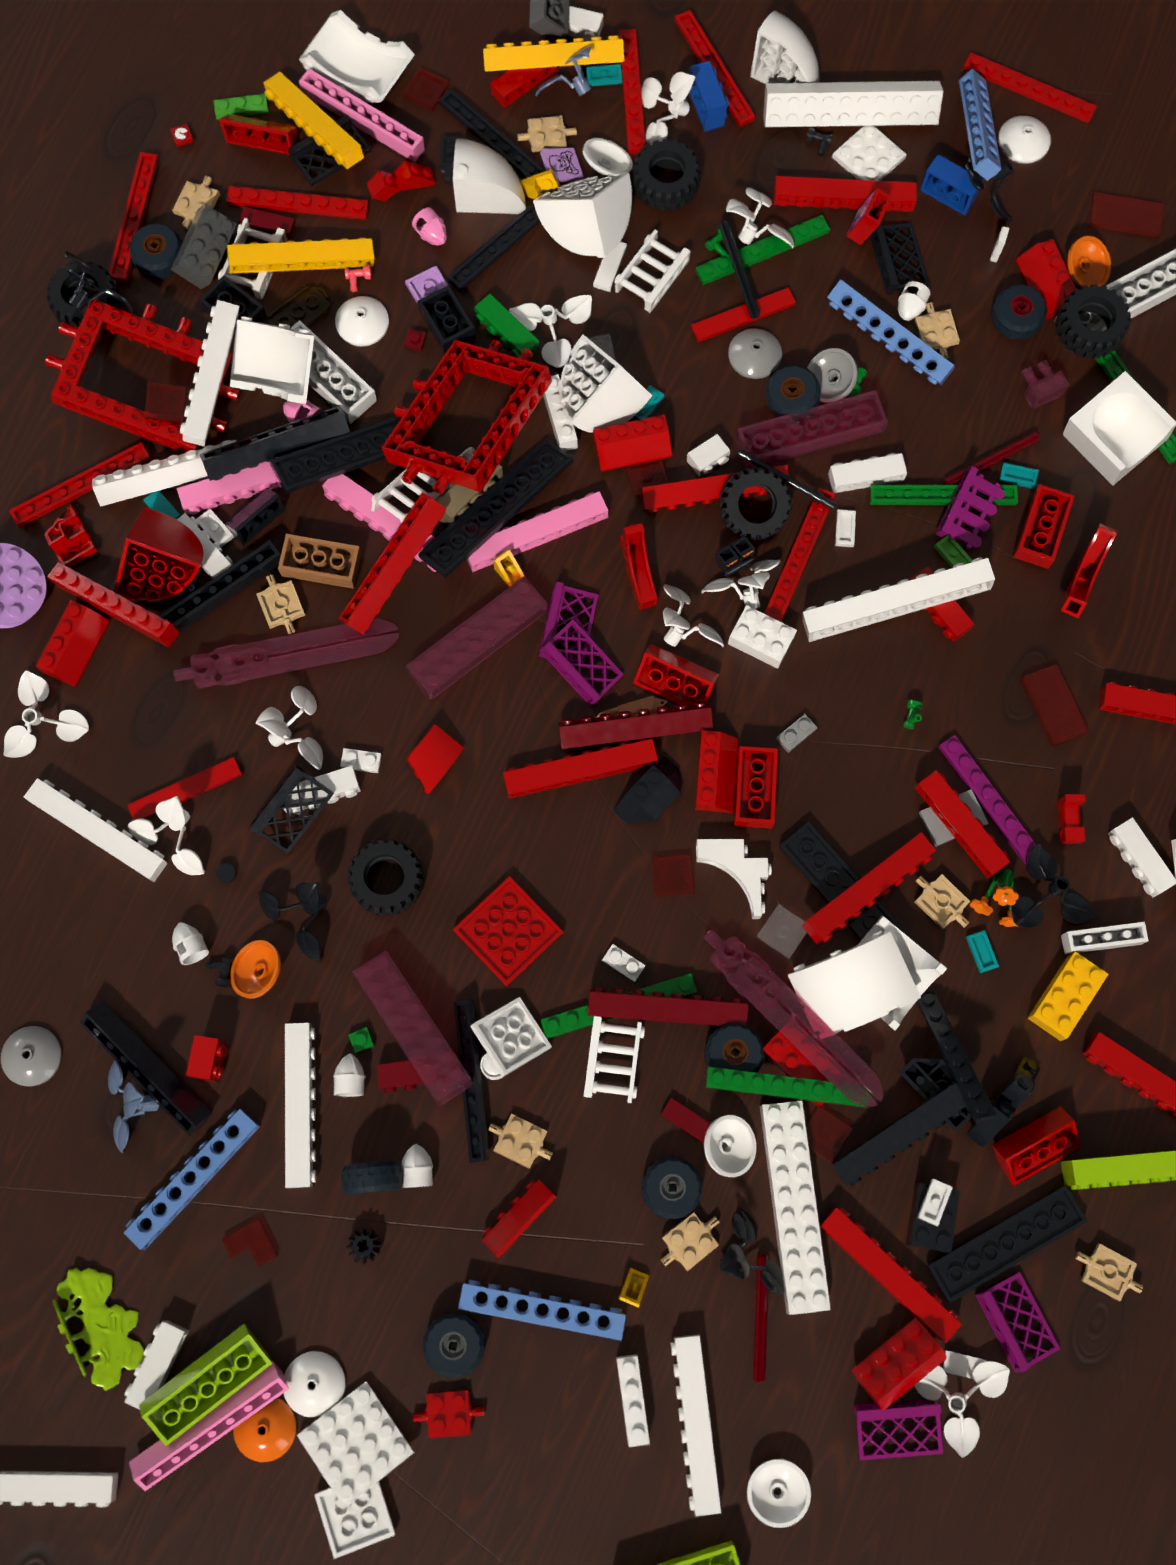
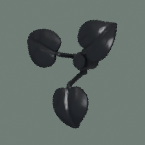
M970 153L968 155L969 162L965 165L972 185L981 191L984 189L982 182L984 178L973 169ZM1006 159L1001 163L999 173L993 176L996 180L1000 179L1001 182L992 192L990 203L995 214L1000 219L1011 222L1013 219H1011L1001 199L996 194L1003 183L1007 181L1006 177L1014 172L1012 163Z
M65 251V258L72 259L83 270L82 275H80L76 271L67 268L70 280L79 282L68 303L82 311L86 303L90 305L93 300L102 294H108L125 304L133 314L134 311L129 302L122 295L109 288L101 290L89 299L90 294L84 291L86 284L93 289L95 287L84 277L87 270L93 272V270L82 259Z
M1040 844L1034 847L1027 857L1026 869L1033 879L1043 878L1044 881H1052L1048 885L1049 893L1035 904L1029 897H1019L1011 908L1013 922L1021 928L1036 927L1041 923L1044 916L1038 906L1051 895L1060 896L1061 894L1060 903L1064 905L1061 908V914L1067 922L1079 925L1095 918L1097 915L1087 901L1078 894L1068 893L1070 887L1069 880L1063 876L1056 878L1058 866L1055 859Z
M303 882L296 886V895L300 902L286 907H279V900L273 893L260 891L258 895L261 908L265 915L272 920L280 918V911L302 905L307 914H312L311 918L303 926L302 932L296 934V940L300 950L307 957L321 961L319 941L312 932L307 931V927L319 915L318 911L327 906L326 898L319 893V883Z
M737 1208L732 1217V1227L737 1237L743 1239V1242L739 1246L732 1244L727 1248L723 1259L719 1262L720 1271L725 1275L730 1274L737 1279L743 1280L749 1276L750 1270H761L760 1277L765 1287L777 1295H783L784 1282L782 1271L775 1262L768 1260L764 1263V1266H749L745 1260L746 1257L743 1254L742 1248L747 1244V1241L750 1243L756 1241L757 1228L751 1216L741 1208Z

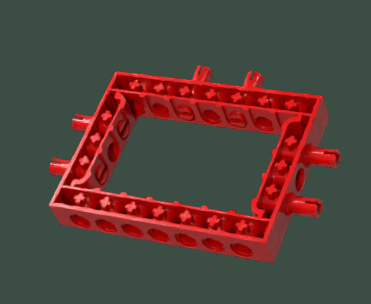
M93 300L88 305L80 326L75 327L63 321L61 322L58 332L73 337L74 341L67 358L62 359L50 353L46 357L45 365L61 370L51 393L53 404L183 453L190 450H198L200 445L183 441V434H180L181 425L158 418L153 414L80 387L84 372L88 369L89 359L91 355H94V347L98 339L100 340L101 328L111 331L112 334L117 333L127 337L130 341L135 340L145 344L148 348L153 347L163 351L166 355L171 354L179 357L184 362L186 360L198 364L199 356L204 354V350H202L203 341L187 336L192 325L189 319L185 322L186 318H181L177 331L152 322L157 308L153 305L150 308L151 304H146L142 317H139L98 300ZM229 352L218 397L223 395L236 401L240 390L225 385L233 359V353ZM212 416L210 427L224 433L227 421Z
M454 340L428 380L416 378V381L413 382V388L420 392L409 408L402 405H397L398 408H395V416L402 418L382 446L387 462L407 468L401 479L408 484L413 482L418 472L438 478L432 489L440 495L443 494L449 483L481 492L552 383L548 366L531 362L530 359L533 357V353L528 349L527 351L523 349L518 358L499 353L502 344L497 340H492L488 349ZM466 372L517 387L513 395L509 396V401L505 407L501 408L496 421L492 422L486 436H483L477 450L473 451V456L468 463L464 457H456L447 454L446 451L440 452L432 449L430 446L418 445Z

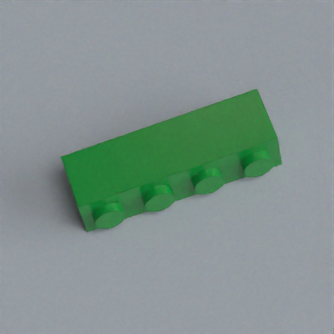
M491 294L474 307L475 319L480 324L483 323L491 335L498 337L500 343L504 347H508L514 357L518 358L523 349H526V351L527 349L530 350L533 355L540 350L539 340Z

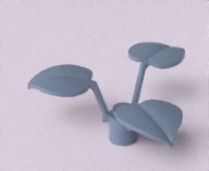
M591 47L580 50L565 62L567 65L573 61L578 75L572 78L573 83L563 75L557 74L545 80L537 89L535 96L537 97L539 92L545 87L561 79L570 85L571 89L575 88L579 96L589 91L591 87L583 75L581 65H577L576 60L589 58Z
M114 1060L108 1075V1087L112 1094H117L118 1091L123 1093V1111L125 1116H117L113 1127V1137L119 1151L124 1153L123 1150L129 1138L127 1120L137 1115H144L145 1111H157L159 1105L150 1095L140 1093L133 1083H127L125 1089L121 1087L123 1082L122 1070L118 1061Z

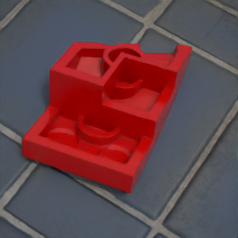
M69 505L67 507L68 512L62 519L58 518L44 535L48 545L57 554L60 563L71 568L98 551L74 507Z
M436 724L431 726L424 738L416 744L406 758L414 769L417 779L421 780L425 788L424 792L427 795L434 789L464 749L463 746Z

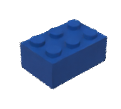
M710 61L690 66L689 75H694L695 80L689 94L704 131L724 126L725 118H727L726 109L729 104L727 97H724L722 93L721 82L717 81L716 69L712 68Z
M940 155L936 156L927 169L920 189L922 192L966 216L976 201L980 191L972 185L969 175L963 167L952 163Z

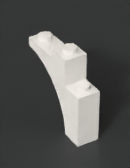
M697 839L696 862L716 866L732 876L747 896L752 919H760L762 914H765V902H761V894H764V883H761V881H766L768 875H771L772 872L771 864H768V858H744V856L748 855V847L744 845V839Z

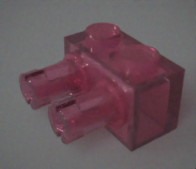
M1047 360L1038 363L1036 366L1041 372L1043 379L1036 377L1032 367H1028V370L1026 368L1021 372V375L1028 384L1024 396L1032 409L1063 396L1070 386L1062 371L1053 372Z

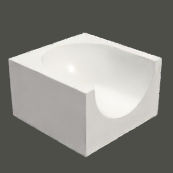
M1125 371L1069 418L1063 436L1113 486L1168 440L1176 426V421Z

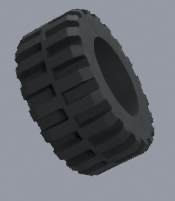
M663 139L661 142L659 140L653 141L652 145L649 143L644 147V150H640L634 162L633 187L639 199L642 198V202L645 205L649 204L650 208H658L660 211H665V209L675 211L677 207L679 209L685 207V203L689 204L692 201V197L696 196L697 189L699 188L701 167L695 152L691 148L688 149L686 144H680L677 140L668 141V139ZM660 168H671L682 177L672 183H663L656 180L651 174Z
M85 261L93 272L87 270L84 278L95 287V290L100 292L103 289L109 288L120 294L112 276L105 268H102L97 263L93 265L92 262ZM75 262V264H66L65 268L57 270L58 273L56 275L53 274L51 277L52 282H49L47 286L46 297L49 307L59 323L63 321L78 327L82 322L88 305L84 306L82 311L68 303L79 282L70 280L67 268L76 271L80 275L83 272L81 266ZM86 284V286H85L84 289H93V288ZM102 294L95 299L115 308L121 307V302L108 294Z
M1091 284L1090 287L1088 285L1081 286L1080 289H1075L1067 296L1055 320L1057 328L1055 331L1056 335L1060 336V343L1065 344V348L1068 351H1073L1076 356L1083 355V358L1087 359L1093 356V359L1100 358L1101 355L1104 357L1109 355L1110 352L1119 346L1130 327L1131 313L1128 312V304L1123 302L1124 298L1116 294L1117 291L1109 290L1107 286L1102 285L1098 287L1097 284ZM1083 312L1097 314L1106 323L1107 330L1092 331L1086 328L1081 323L1078 314Z
M749 468L732 475L730 480L725 482L723 491L719 495L720 503H718V508L721 511L720 517L725 522L724 525L732 533L740 537L746 536L747 539H766V537L775 535L778 530L784 527V522L788 521L790 517L788 513L792 510V505H790L792 497L788 493V485L784 484L783 479L779 475L774 474L775 472L764 468ZM751 486L764 488L771 498L769 514L763 520L756 522L745 519L738 508L741 493Z
M378 839L377 843H373V841L367 843L368 846L366 848L361 847L358 850L359 854L353 856L351 859L352 865L348 867L349 876L347 880L352 895L362 908L375 915L388 916V914H393L395 916L402 910L407 911L412 903H416L417 896L421 895L423 890L424 872L418 857L406 844L402 842L397 843L393 839H389V841ZM383 861L396 862L404 871L403 884L397 891L388 895L375 893L368 884L369 872L376 864Z

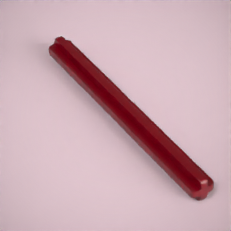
M1032 432L944 479L945 485L960 483L965 470L971 466L979 469L977 472L979 473L1040 440L1039 434Z
M758 1254L757 1266H764V1263L769 1260V1256L767 1254ZM757 1270L753 1368V1380L755 1382L765 1381L768 1289L761 1280V1270Z

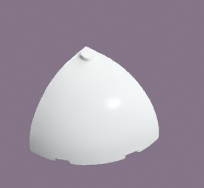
M777 11L770 13L757 33L751 77L765 84L819 83L817 57L806 35L793 21Z
M457 139L453 166L456 212L522 213L526 209L525 195L521 182L511 165L500 154L486 145L471 140Z
M629 172L608 174V177L598 179V176L582 179L558 187L556 192H547L539 196L533 202L542 225L549 235L567 250L580 255L597 256L598 258L606 257L619 244L628 226L632 204Z
M585 335L580 337L570 353L572 357L569 363L565 364L560 380L559 395L565 416L577 428L592 433L593 429L628 422L642 409L652 395L621 365Z

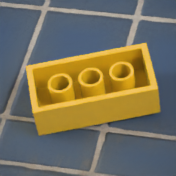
M1074 951L1067 956L1028 1016V1019L1058 1040L1068 1039L1109 974Z

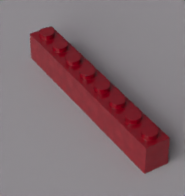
M699 701L689 706L687 704H677L674 708L660 706L657 707V710L649 711V709L645 708L639 709L638 712L634 713L622 711L619 712V715L605 713L595 718L583 716L580 720L566 718L562 722H558L561 748L567 749L713 730V721L709 703Z
M593 987V990H588L586 1014L598 1017L715 1026L740 1023L747 1026L748 1003L743 1002V998L732 997L731 1001L723 1000L721 996H712L711 999H704V995L692 994V998L684 997L682 993H672V996H664V992L653 991L652 995L645 994L643 990H633V993H625V989L613 988L612 992L605 991L604 987Z

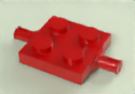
M469 1390L426 1394V1411L413 1413V1417L421 1416V1418H413V1422L426 1421L429 1438L471 1435L472 1416H485V1412H476L484 1410V1406L472 1408L469 1402Z

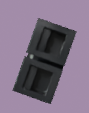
M743 536L731 543V546L727 545L715 552L717 566L727 578H731L737 571L748 568L755 561L752 555L755 553V547L746 536Z

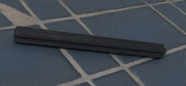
M728 221L720 222L719 228L751 319L758 318L760 312Z

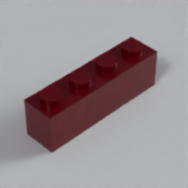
M456 1053L376 1065L379 1089L381 1091L384 1090L385 1093L397 1092L396 1088L402 1087L405 1090L417 1089L416 1085L423 1084L425 1088L437 1086L436 1082L443 1081L445 1085L454 1084L457 1079H460L458 1055Z

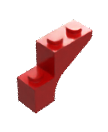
M404 161L393 174L379 170L367 183L373 199L386 202L397 192L430 187L436 183L430 167Z

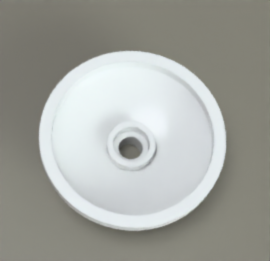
M1016 116L1003 124L998 135V143L1002 152L1009 159L1019 163H1033L1045 156L1050 147L1051 137L1047 127L1038 119L1030 116Z
M592 138L586 141L583 146V155L587 163L600 174L607 176L613 173H630L633 163L629 154L614 142L601 138Z
M358 296L347 300L340 306L336 313L335 325L338 334L347 343L355 346H368L378 342L386 334L389 327V316L386 308L378 300L367 296Z
M725 1115L714 1120L709 1126L704 1140L707 1161L714 1171L725 1177H738L747 1172L756 1156V1139L748 1123L734 1115Z
M312 1351L298 1356L291 1362L284 1374L289 1390L284 1392L288 1405L295 1412L306 1417L324 1415L341 1401L345 1392V1374L340 1363L334 1357L324 1352ZM309 1382L315 1383V1389L309 1388Z
M773 1459L762 1463L752 1473L747 1486V1499L752 1512L761 1522L771 1527L784 1528L797 1523L805 1515L810 1505L811 1489L806 1475L797 1465L787 1460ZM776 1487L781 1489L778 1495H775L773 1492Z

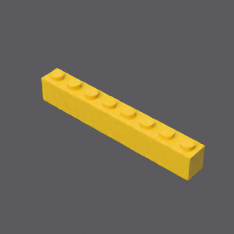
M608 36V40L601 41V37H592L591 41L584 42V38L573 39V43H567V39L556 40V44H549V40L539 41V45H532V42H521V46H514V43H504V47L497 48V44L486 45V49H483L485 71L574 65L573 61L567 65L565 62L580 50L589 46L591 47L589 58L576 60L577 65L624 62L623 39H619V36Z
M281 72L263 82L266 89L264 91L266 97L270 101L273 100L278 109H282L289 119L292 118L299 128L302 127L309 137L312 136L317 145L322 146L328 155H332L339 165L342 164L346 169H349L364 158L360 144Z
M364 237L352 240L342 238L340 240H305L304 242L287 241L284 243L271 241L262 244L252 242L250 244L233 243L227 245L230 274L364 267V265H370V267L374 265L372 239Z

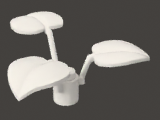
M678 72L672 77L670 92L672 93L671 98L673 101L659 97L662 86L657 79L647 78L644 81L641 90L643 106L649 109L653 108L657 100L669 104L668 109L673 114L658 119L657 123H650L646 133L647 144L650 143L652 145L653 141L659 140L661 142L663 139H667L668 128L663 121L678 118V115L686 116L688 114L689 104L684 100L693 85L694 75Z
M746 188V194L753 200L758 201V206L754 213L745 204L736 199H731L728 202L726 212H734L746 217L745 225L738 236L742 242L751 244L754 237L758 238L761 233L768 229L772 234L787 242L793 249V238L787 230L772 224L766 225L760 231H757L758 226L753 223L762 204L767 207L772 205L769 197L752 188Z
M581 295L567 300L562 306L563 314L558 312L557 309L554 310L551 305H545L540 310L533 303L510 308L509 312L529 331L535 330L537 322H541L542 319L545 324L550 326L554 342H548L544 345L542 357L547 364L555 368H561L569 361L572 349L566 339L557 341L553 324L557 320V315L564 319L569 318L574 324L585 322L591 314L592 297L591 295Z
M763 560L751 565L750 570L755 571V574L738 580V584L749 586L748 589L743 591L744 594L741 593L736 583H734L733 578H721L710 582L703 588L702 594L704 592L723 591L729 587H734L739 594L740 600H744L745 607L747 605L757 609L760 607L758 588L763 589L764 584L770 577L769 573L761 571L773 569L781 560Z
M664 584V591L680 603L677 612L667 607L663 610L665 626H671L664 636V640L675 647L681 638L685 640L692 632L699 631L702 636L720 644L723 648L724 643L720 635L710 626L699 623L698 626L689 630L690 624L680 616L684 603L690 604L691 602L689 596L677 587Z
M25 671L19 682L18 697L24 705H33L22 713V719L27 729L17 725L7 731L4 739L3 755L19 758L30 754L37 744V738L30 734L32 731L31 725H38L41 721L57 724L56 733L58 737L67 742L76 741L89 731V724L83 715L74 710L62 711L59 714V721L42 717V714L34 709L38 706V702L44 701L48 697L49 685L43 678Z
M296 686L291 691V698L294 704L300 708V711L289 722H284V717L278 709L269 707L259 715L256 724L270 732L268 739L274 747H279L283 743L288 745L300 742L298 744L300 754L311 765L320 770L323 762L321 746L311 737H307L304 740L302 738L290 739L291 731L288 727L304 711L308 715H312L317 709V703L312 693L303 686Z
M178 796L161 801L156 806L158 817L165 822L159 828L154 829L152 822L146 819H135L128 824L130 833L138 841L141 840L147 845L155 844L158 841L156 833L168 825L174 831L180 830L176 846L177 853L172 856L174 865L181 872L189 875H202L205 873L202 861L194 851L190 849L180 850L183 834L186 830L184 825L190 819V815L183 809Z
M986 1361L978 1364L972 1372V1378L977 1384L965 1395L961 1393L950 1395L947 1389L944 1388L948 1382V1377L941 1366H937L914 1385L917 1391L928 1400H938L942 1391L945 1393L946 1398L949 1399L948 1405L950 1410L957 1413L959 1418L952 1417L946 1422L944 1435L947 1442L962 1458L974 1449L980 1436V1429L976 1420L971 1417H963L962 1412L967 1405V1399L979 1387L983 1395L991 1398L998 1397L1005 1391L1010 1370L999 1362Z

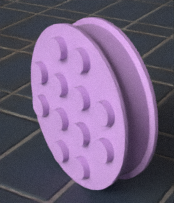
M0 543V629L25 623L39 610L46 594V580L41 566L32 555L15 545Z

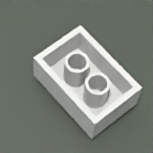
M746 605L729 637L728 644L778 669L797 630Z

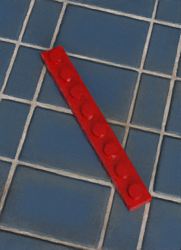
M691 10L675 16L677 26L699 62L710 61L712 68L716 69L717 81L721 82L722 93L728 99L729 106L727 108L738 126L741 127L755 121L754 113Z
M636 29L619 30V39H623L624 62H621L628 154H638L640 150H644L646 144Z
M970 52L962 69L967 72L973 69L990 82L1086 123L1090 122L1097 107L1092 103Z
M140 152L109 270L110 275L115 281H128L132 265L129 244L133 235L142 227L159 161L157 154Z
M229 186L226 200L227 205L364 220H367L369 208L368 200Z
M142 442L10 509L9 512L16 525L20 528L92 491V479L96 476L112 474L117 470L130 469L135 465H142L150 461L151 458Z
M820 487L817 490L824 494V497L834 500L835 493ZM812 502L764 613L780 622L784 617L830 508L823 504Z

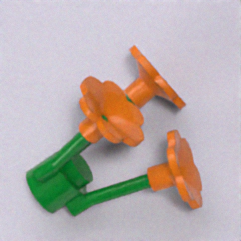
M1000 869L998 875L993 876L992 883L985 896L980 901L973 899L969 904L970 907L974 908L979 914L990 916L993 908L988 905V898L995 885L998 884L999 888L996 889L993 899L998 901V904L1001 906L1009 905L1007 917L1001 918L999 924L1005 927H1018L1013 922L1011 911L1012 905L1019 898V894L1013 890L1014 873L1008 869Z

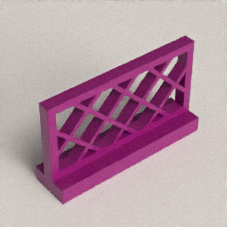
M556 582L553 588L540 649L557 634V628L565 627L566 623L572 619L590 637L599 595L564 586V583ZM565 592L572 593L576 599L568 603L564 598ZM585 597L592 598L593 603L586 608L581 599ZM578 602L583 610L575 615L570 606ZM567 608L572 617L564 621L560 613ZM583 613L589 618V622L584 625L577 618ZM568 628V637H575L573 634H575L577 631L574 630L571 632V630ZM557 640L553 643L554 645L560 643L564 649L563 640ZM574 641L576 645L569 648L568 650H573L577 648V641ZM581 641V645L584 644L583 649L581 647V651H587L588 643ZM539 651V657L545 658ZM568 653L569 662L577 664V659ZM581 654V664H584L586 655Z
M574 619L539 650L589 706L595 704L624 675ZM570 626L577 631V638L568 637V628ZM556 640H564V650L558 649L553 643ZM568 640L577 641V651L568 650ZM581 641L589 644L590 652L581 651ZM568 653L577 654V664L569 662ZM581 654L590 655V665L581 664ZM593 655L602 658V665H593ZM581 667L590 668V678L581 675ZM593 668L602 669V678H593ZM606 669L613 670L617 676L614 679H606ZM594 681L602 682V691L600 693L594 689Z
M1020 1272L1013 1274L985 1291L975 1294L1015 1372H1024L1030 1369V1366L1060 1350ZM1015 1279L1020 1284L1019 1293L1010 1290L1011 1282ZM997 1289L1004 1291L1002 1303L996 1301L992 1292ZM1009 1293L1018 1296L1016 1307L1006 1304ZM1022 1298L1030 1303L1029 1313L1020 1310ZM1005 1308L1015 1311L1012 1322L1005 1319ZM1019 1313L1028 1316L1026 1327L1016 1324ZM1032 1317L1038 1319L1041 1324L1039 1332L1030 1329ZM1015 1327L1025 1330L1022 1341L1016 1340L1014 1336ZM1029 1332L1038 1335L1036 1346L1027 1344ZM1042 1337L1049 1339L1052 1348L1047 1351L1040 1348ZM1025 1347L1035 1349L1033 1359L1027 1361L1024 1355Z
M928 1399L894 1402L884 1411L876 1403L854 1405L859 1460L943 1454L940 1420L941 1404L937 1400ZM927 1416H935V1424L930 1430L922 1424ZM906 1418H913L916 1421L910 1431L901 1425ZM891 1419L896 1424L888 1433L881 1425L885 1420ZM862 1421H871L875 1425L868 1435L862 1430ZM919 1426H922L927 1431V1434L921 1441L912 1435ZM899 1427L907 1433L900 1443L892 1437ZM878 1428L886 1435L880 1444L871 1438ZM931 1435L937 1440V1448L928 1449L924 1445ZM910 1437L918 1443L913 1450H907L903 1446ZM889 1438L897 1444L892 1452H887L882 1448ZM870 1440L876 1448L872 1453L864 1454L863 1446Z

